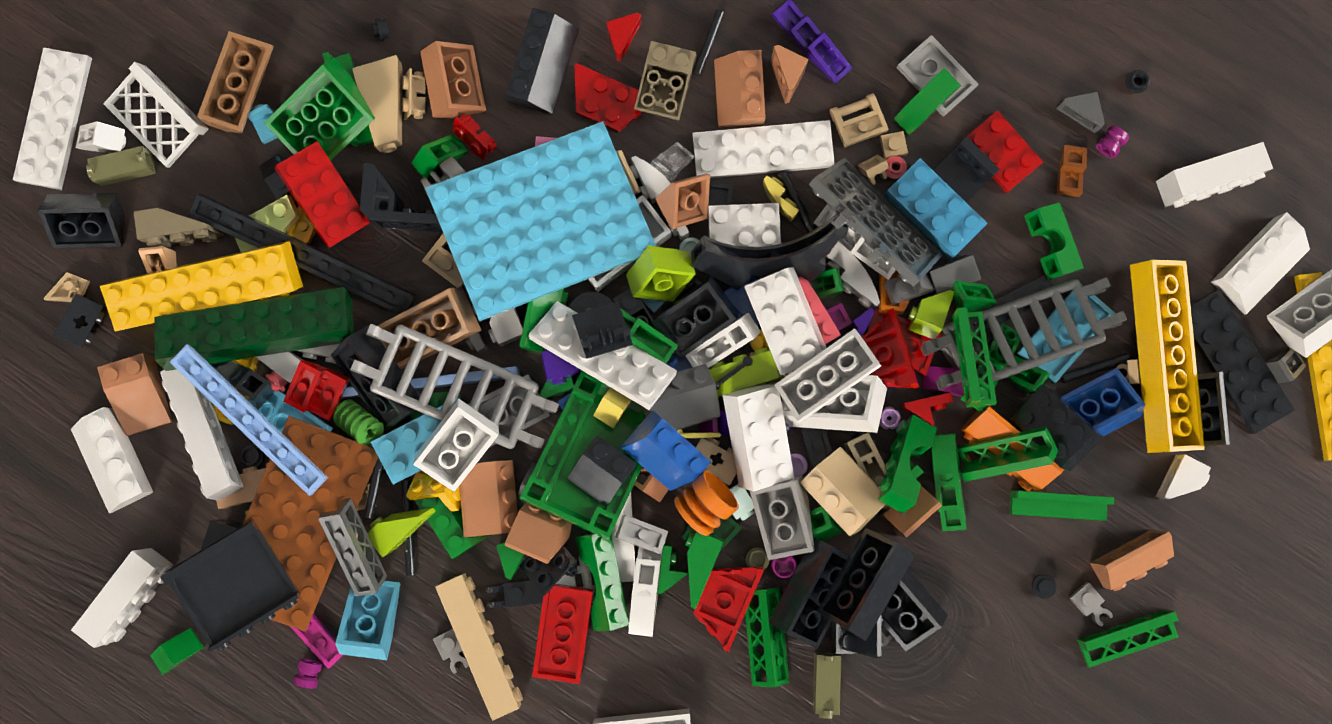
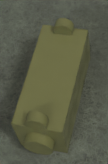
M143 146L87 159V174L90 180L100 186L156 174L152 153Z
M814 652L813 711L815 714H819V718L831 719L833 715H840V654Z

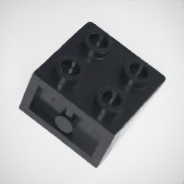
M966 137L933 171L967 202L1000 169Z
M882 614L866 641L832 622V653H858L873 658H881V651L883 649V641L881 639Z

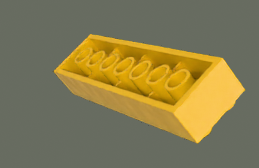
M290 241L113 281L100 286L114 330L120 331L154 323V317L244 303L292 292L303 287Z
M1149 260L1130 265L1142 399L1145 403L1144 421L1147 453L1204 450L1186 261Z

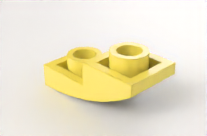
M766 176L763 181V187L772 203H779V212L792 222L799 211L796 209L797 205L788 198H781L785 188H783V183L775 177L770 178Z

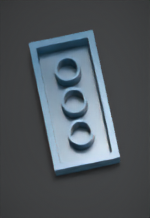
M921 158L884 194L943 253V256L948 261L956 256L988 224Z

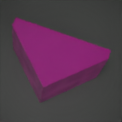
M929 366L926 376H923L921 389L944 394L951 392V395L962 397L964 393L962 382L940 391L936 385V381L939 380L940 376L959 371L957 369Z

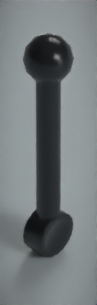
M744 357L740 365L719 381H714L716 390H719L721 384L742 368L751 366L753 363L752 358Z

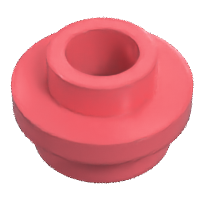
M892 156L886 160L889 169L885 170L887 177L899 179L907 171V164L903 158ZM892 164H898L899 170H893Z
M274 371L270 375H265V378L271 383L274 392L278 390L284 392V387L288 384L285 379Z

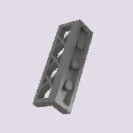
M344 499L337 510L322 512L318 519L355 596L377 594L387 574L352 499ZM346 511H347L348 514H349V518H347V516H346V514H345Z

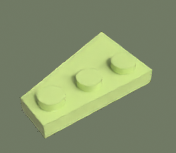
M285 195L249 215L284 233L300 218V214L290 195ZM235 237L241 252L257 248Z

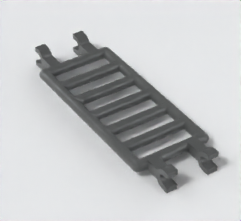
M1107 277L1084 287L1081 286L1078 279H1072L982 311L983 320H987L1008 366L995 371L990 361L993 382L1105 342L1106 335L1104 330L1121 326L1122 322L1127 320L1124 311H1121L1098 321L1087 298L1092 295L1101 294L1106 291V288L1111 286ZM1073 290L1095 336L1082 340L1061 293ZM1049 297L1052 298L1073 342L1072 344L1060 347L1039 301ZM1030 305L1051 349L1050 352L1038 355L1017 310L1018 308ZM1009 313L1029 356L1028 360L1016 362L996 316ZM969 319L970 331L973 333L976 331L974 324L977 323V319ZM953 322L943 326L941 330L943 337L923 343L924 346H921L924 356L948 347L959 370L938 378L939 380L936 381V385L939 391L962 382L957 344L952 333L954 332ZM972 339L973 347L978 356L982 351L981 345Z

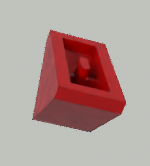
M639 13L606 22L616 59L620 62L642 23L641 14Z

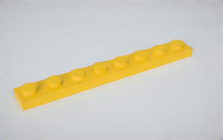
M1322 272L1294 276L1297 294L1322 276ZM1332 339L1307 357L1324 461L1332 460Z

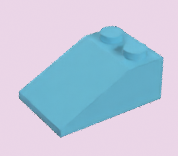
M384 581L377 594L355 596L350 587L335 643L339 654L387 660L393 638L401 585L399 582Z

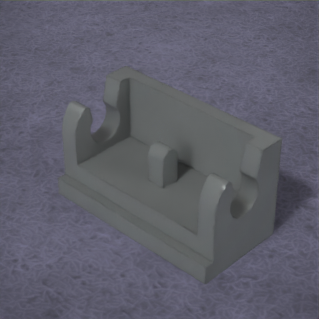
M973 255L958 257L932 267L927 272L935 288L934 292L936 295L949 290L952 291L953 283L956 280L971 283L981 280Z

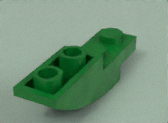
M1002 323L1000 325L1001 330L1014 354L1020 337L1017 331ZM993 336L988 344V351L993 368L997 371L1006 368L1007 364ZM977 363V376L985 375L983 367ZM998 380L995 381V382H993V383H994V388H995V386H996ZM982 386L979 387L981 400L989 399L988 391ZM963 393L960 400L965 402V396ZM979 406L973 408L981 412L986 406Z
M956 433L935 435L932 444L936 498L942 504L938 509L940 511L942 531L967 530Z

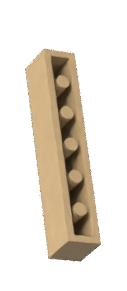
M466 573L435 586L492 721L519 709L523 700L521 691L518 687H514L511 681L513 673L510 666L505 665L502 660V656H504L502 647L499 642L495 643L493 639V626L489 620L486 621L482 612H485V608L481 599H476L473 590L476 588L470 576L467 577Z

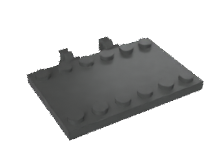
M845 157L816 176L809 183L815 195L824 199L830 205V209L838 216L831 223L837 229L846 223L852 231L858 232L864 238L867 246L873 250L867 258L873 264L881 258L887 265L893 266L899 272V276L904 282L910 283L913 287L943 255Z

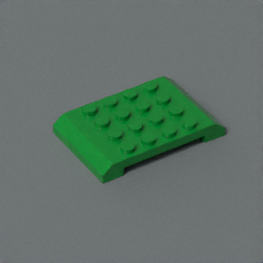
M581 371L520 499L609 540L642 468L635 459L621 448V445L646 417L640 404L633 400L614 429L593 416L610 387L586 372ZM597 435L637 463L635 470L607 508L567 479L582 454Z

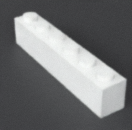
M178 370L161 371L162 386L168 393L169 405L172 411L175 412L178 420L177 427L185 439V448L192 458V467L199 477L200 489L207 499L220 501L244 488L212 402Z

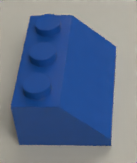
M1118 368L1062 396L1069 405L1103 436L1142 417L1145 403Z
M653 410L621 445L625 452L670 491L695 481L711 463Z

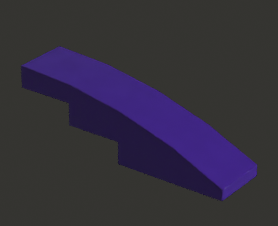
M786 0L771 14L794 43L834 83H837L852 69V66L825 32L821 33L811 19L800 12L792 0Z

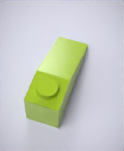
M432 507L391 514L385 519L379 517L370 524L372 529L367 534L374 548L382 557H385L397 549L436 511Z

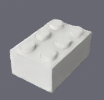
M779 203L708 206L709 238L722 243L745 247L781 244Z
M458 399L416 453L413 465L454 492L497 438L499 426Z

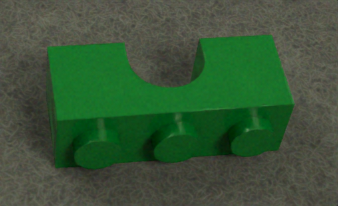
M1060 203L1041 207L1024 215L1031 236H1043L1050 244V254L1040 259L1048 281L1084 268Z

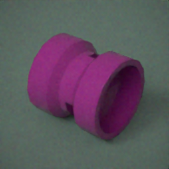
M1110 126L1105 132L1106 136L1101 138L1096 144V148L1103 155L1109 158H1116L1120 152V147L1128 142L1129 135L1117 126Z
M792 556L771 560V568L777 576L788 578L794 574L796 562Z
M300 658L297 664L298 673L294 676L293 684L303 688L314 689L318 684L317 674L321 671L322 663L312 659Z

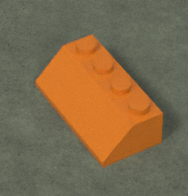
M985 407L981 412L976 410L960 430L965 434L963 438L969 443L1020 433L991 407ZM1014 441L1010 442L1009 447L1023 450L1025 445ZM995 446L988 447L987 451L995 455L1002 454L1003 450ZM1053 462L1051 465L1006 474L1009 476L1014 475L1020 480L1018 484L1030 492L1031 490H1042L1065 469L1060 468Z

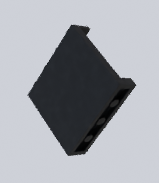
M254 519L165 571L160 576L165 585H170L208 643L209 647L207 650L209 653L215 649L217 651L223 650L231 644L230 640L237 635L241 638L254 630L252 626L260 621L263 624L270 621L276 616L275 612L281 608L287 610L298 603L297 599L300 596L298 588Z

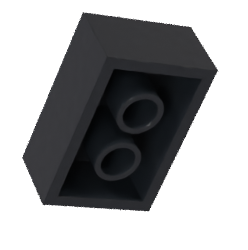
M1044 384L1011 418L1023 432L1047 427L1058 449L1054 462L1060 468L1071 471L1104 437L1057 392ZM1043 436L1032 438L1035 444L1039 446L1046 445Z

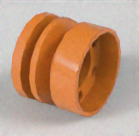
M703 471L693 481V488L686 487L683 493H679L675 497L674 502L681 516L694 530L704 536H709L714 528L720 526V518L723 520L728 519L738 510L739 504L732 491L720 478L710 471Z

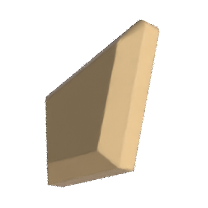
M66 272L44 297V300L71 302L75 293L84 296L90 281Z

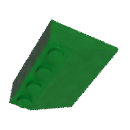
M333 57L313 73L264 124L294 155L318 141L329 160H332L375 117L350 74Z

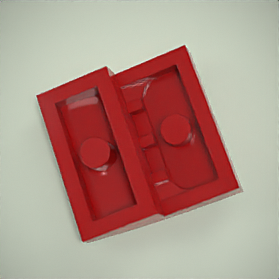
M301 360L283 402L303 413L309 410L330 421L350 378L324 366Z

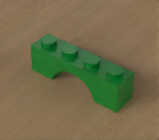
M915 415L899 423L896 429V433H898L897 438L890 449L892 455L885 466L887 472L879 485L881 490L878 498L879 501L902 514L916 505L921 484L912 474L909 462L910 456H920L932 447L936 427Z
M594 533L577 536L576 542L580 561L589 567L596 585V597L590 610L594 631H612L628 626L629 620L612 534L609 540Z

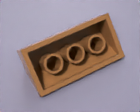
M229 31L197 118L208 126L227 132L242 133L274 46Z

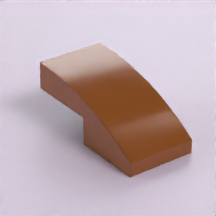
M1070 145L1063 146L1058 173L1057 194L1080 197L1082 195L1083 173L1087 168V148Z

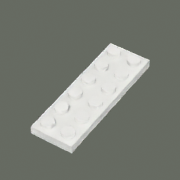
M43 48L13 176L14 181L62 190L92 58L88 55Z
M830 120L695 132L692 134L696 176L708 173L710 174V179L778 173L782 171L829 168L835 164Z
M558 301L529 333V339L648 410L651 409L676 376L677 370L634 345L586 359L572 315L578 313Z

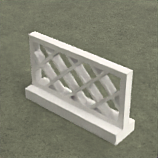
M134 62L129 67L132 72L105 101L104 105L166 167L170 168L199 134L204 135L209 128L147 66ZM135 79L140 83V93H131V84ZM153 96L155 98L156 109H146V97ZM125 97V110H118L113 104L119 98ZM131 97H140V109L131 110ZM162 112H169L171 114V125H162ZM131 113H141V126H134L132 124ZM146 113H156V125L147 126ZM172 128V141H162V129ZM177 128H185L190 133L184 141H178ZM147 129H156L157 142H150L147 139ZM163 145H172V154L168 159L163 155Z

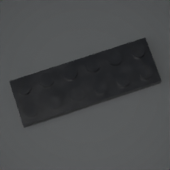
M1216 290L1190 305L1194 343L1212 372L1224 373L1225 393L1250 433L1256 434L1295 410L1221 291Z

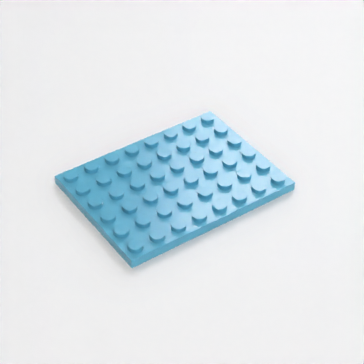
M603 121L425 188L479 321L635 261L641 256L648 245L656 246Z

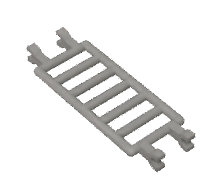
M370 324L366 335L389 344L378 370L357 360H354L350 370L373 379L370 386L372 392L442 421L454 406L468 370L472 365L484 370L469 405L476 411L479 409L492 376L495 375L506 380L490 417V421L497 426L514 385L516 384L528 389L508 438L499 434L494 443L512 449L517 440L535 448L542 447L545 439L522 431L523 425L532 405L553 414L556 413L559 404L536 395L539 389V385L536 382L406 326L398 325L393 334ZM404 336L417 343L398 387L394 391L382 386ZM428 346L439 351V354L419 400L406 396L405 393L424 349ZM449 355L462 362L440 410L428 405V402Z

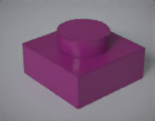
M842 303L826 310L838 330L852 324Z

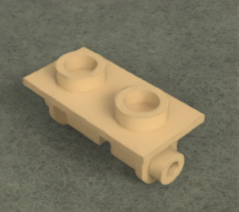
M409 68L401 80V88L405 90V98H402L401 111L405 112V120L411 114L414 115L415 119H422L425 114V97H417V94H425L426 79L423 76V72H414V75H412V68Z

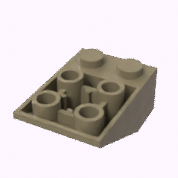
M651 41L634 110L679 121L697 57L696 52Z
M152 208L134 212L137 240L146 243L148 246H164L171 249V245L191 246L194 245V241L214 242L217 241L218 237H224L223 232L206 223L163 209Z

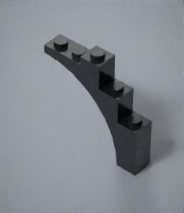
M834 214L826 223L811 233L778 245L762 247L735 246L703 236L691 251L692 267L738 290L744 283L750 280L752 274L763 279L789 267H794L797 275L812 282L825 270L826 262L824 256L828 255L833 246L846 236L849 228L845 223L841 228L837 229L831 223L838 217Z

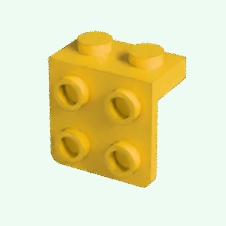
M422 470L415 474L406 495L409 500L439 497L450 511H459L461 506L460 485L453 492Z

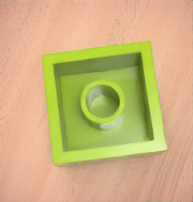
M648 245L626 276L633 297L673 302L696 272L694 267H692L688 251Z

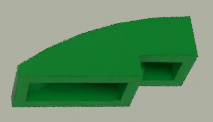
M943 68L895 116V121L908 135L912 134L961 85Z
M621 309L626 326L628 325L630 328V337L633 345L666 364L678 345L640 318L636 320Z

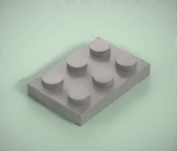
M931 35L899 63L897 69L919 92L943 68L958 81L961 87L937 109L944 117L979 84Z

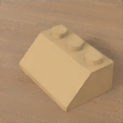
M841 447L818 464L800 482L849 536L859 532L886 505L878 500L881 492L879 486Z

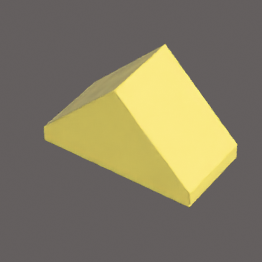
M610 387L593 416L614 429L632 400Z

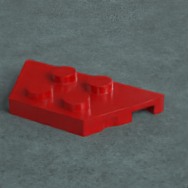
M578 63L575 64L577 115L595 123L603 121L606 128L617 133L623 130L629 122L634 121L641 115L642 111L634 110L639 90Z
M891 308L887 311L888 316L880 324L876 322L867 334L861 336L881 364V367L869 375L878 376L886 387L917 388L919 384L899 319L894 308Z
M763 567L712 568L697 607L693 612L697 619L706 625L709 633L719 640L723 645L722 648L727 652L731 648L763 574Z

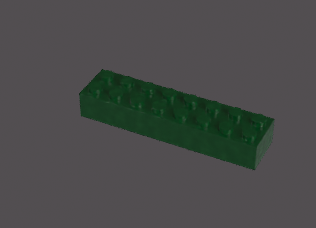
M345 287L157 316L154 317L155 361L165 371L177 370L170 361L186 344L197 351L209 364L340 344L348 336L354 334L352 299Z

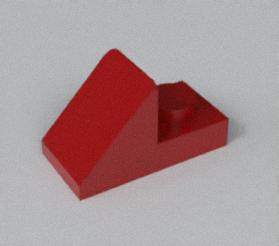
M950 392L900 405L901 409L910 415H915L934 426L930 407L933 408V411L947 408L946 403L953 402Z

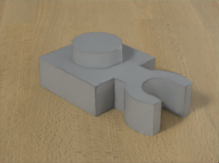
M1085 582L1069 596L1084 616L1092 613V620L1096 625H1104L1099 619L1102 613L1108 618L1113 617L1108 609L1100 606L1105 600L1089 582Z
M453 629L433 639L443 661L450 658V669L454 674L458 672L456 667L457 661H461L465 668L469 666L465 656L460 653L462 649Z

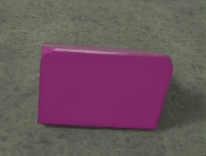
M717 418L699 423V433H718Z

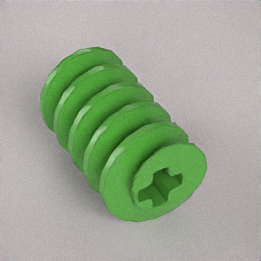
M347 399L341 402L335 409L333 415L335 425L359 444L371 446V441L383 435V423H380L377 418L355 401Z

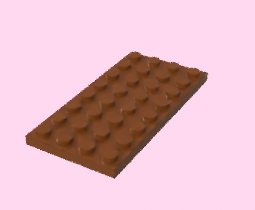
M288 416L282 434L308 457L328 479L312 496H309L270 459L243 525L254 519L300 592L297 604L287 610L281 608L276 611V616L271 620L306 632L337 558L318 517L322 512L337 510L344 499L348 498L352 499L357 510L377 462L378 455L373 447L359 444L352 439ZM346 511L345 514H346L347 518H349V514H348V512Z

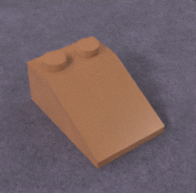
M141 353L97 367L103 390L126 436L173 422L153 355Z

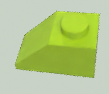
M949 290L922 299L917 307L913 306L908 316V319L911 320L908 330L930 339H936L943 329L954 291Z

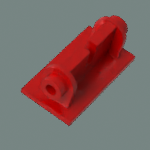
M463 114L460 118L456 116L452 127L454 134L469 146L474 155L479 156L485 161L488 151L491 153L497 148L495 140L485 131L478 135L476 132L481 127L470 115L466 116Z

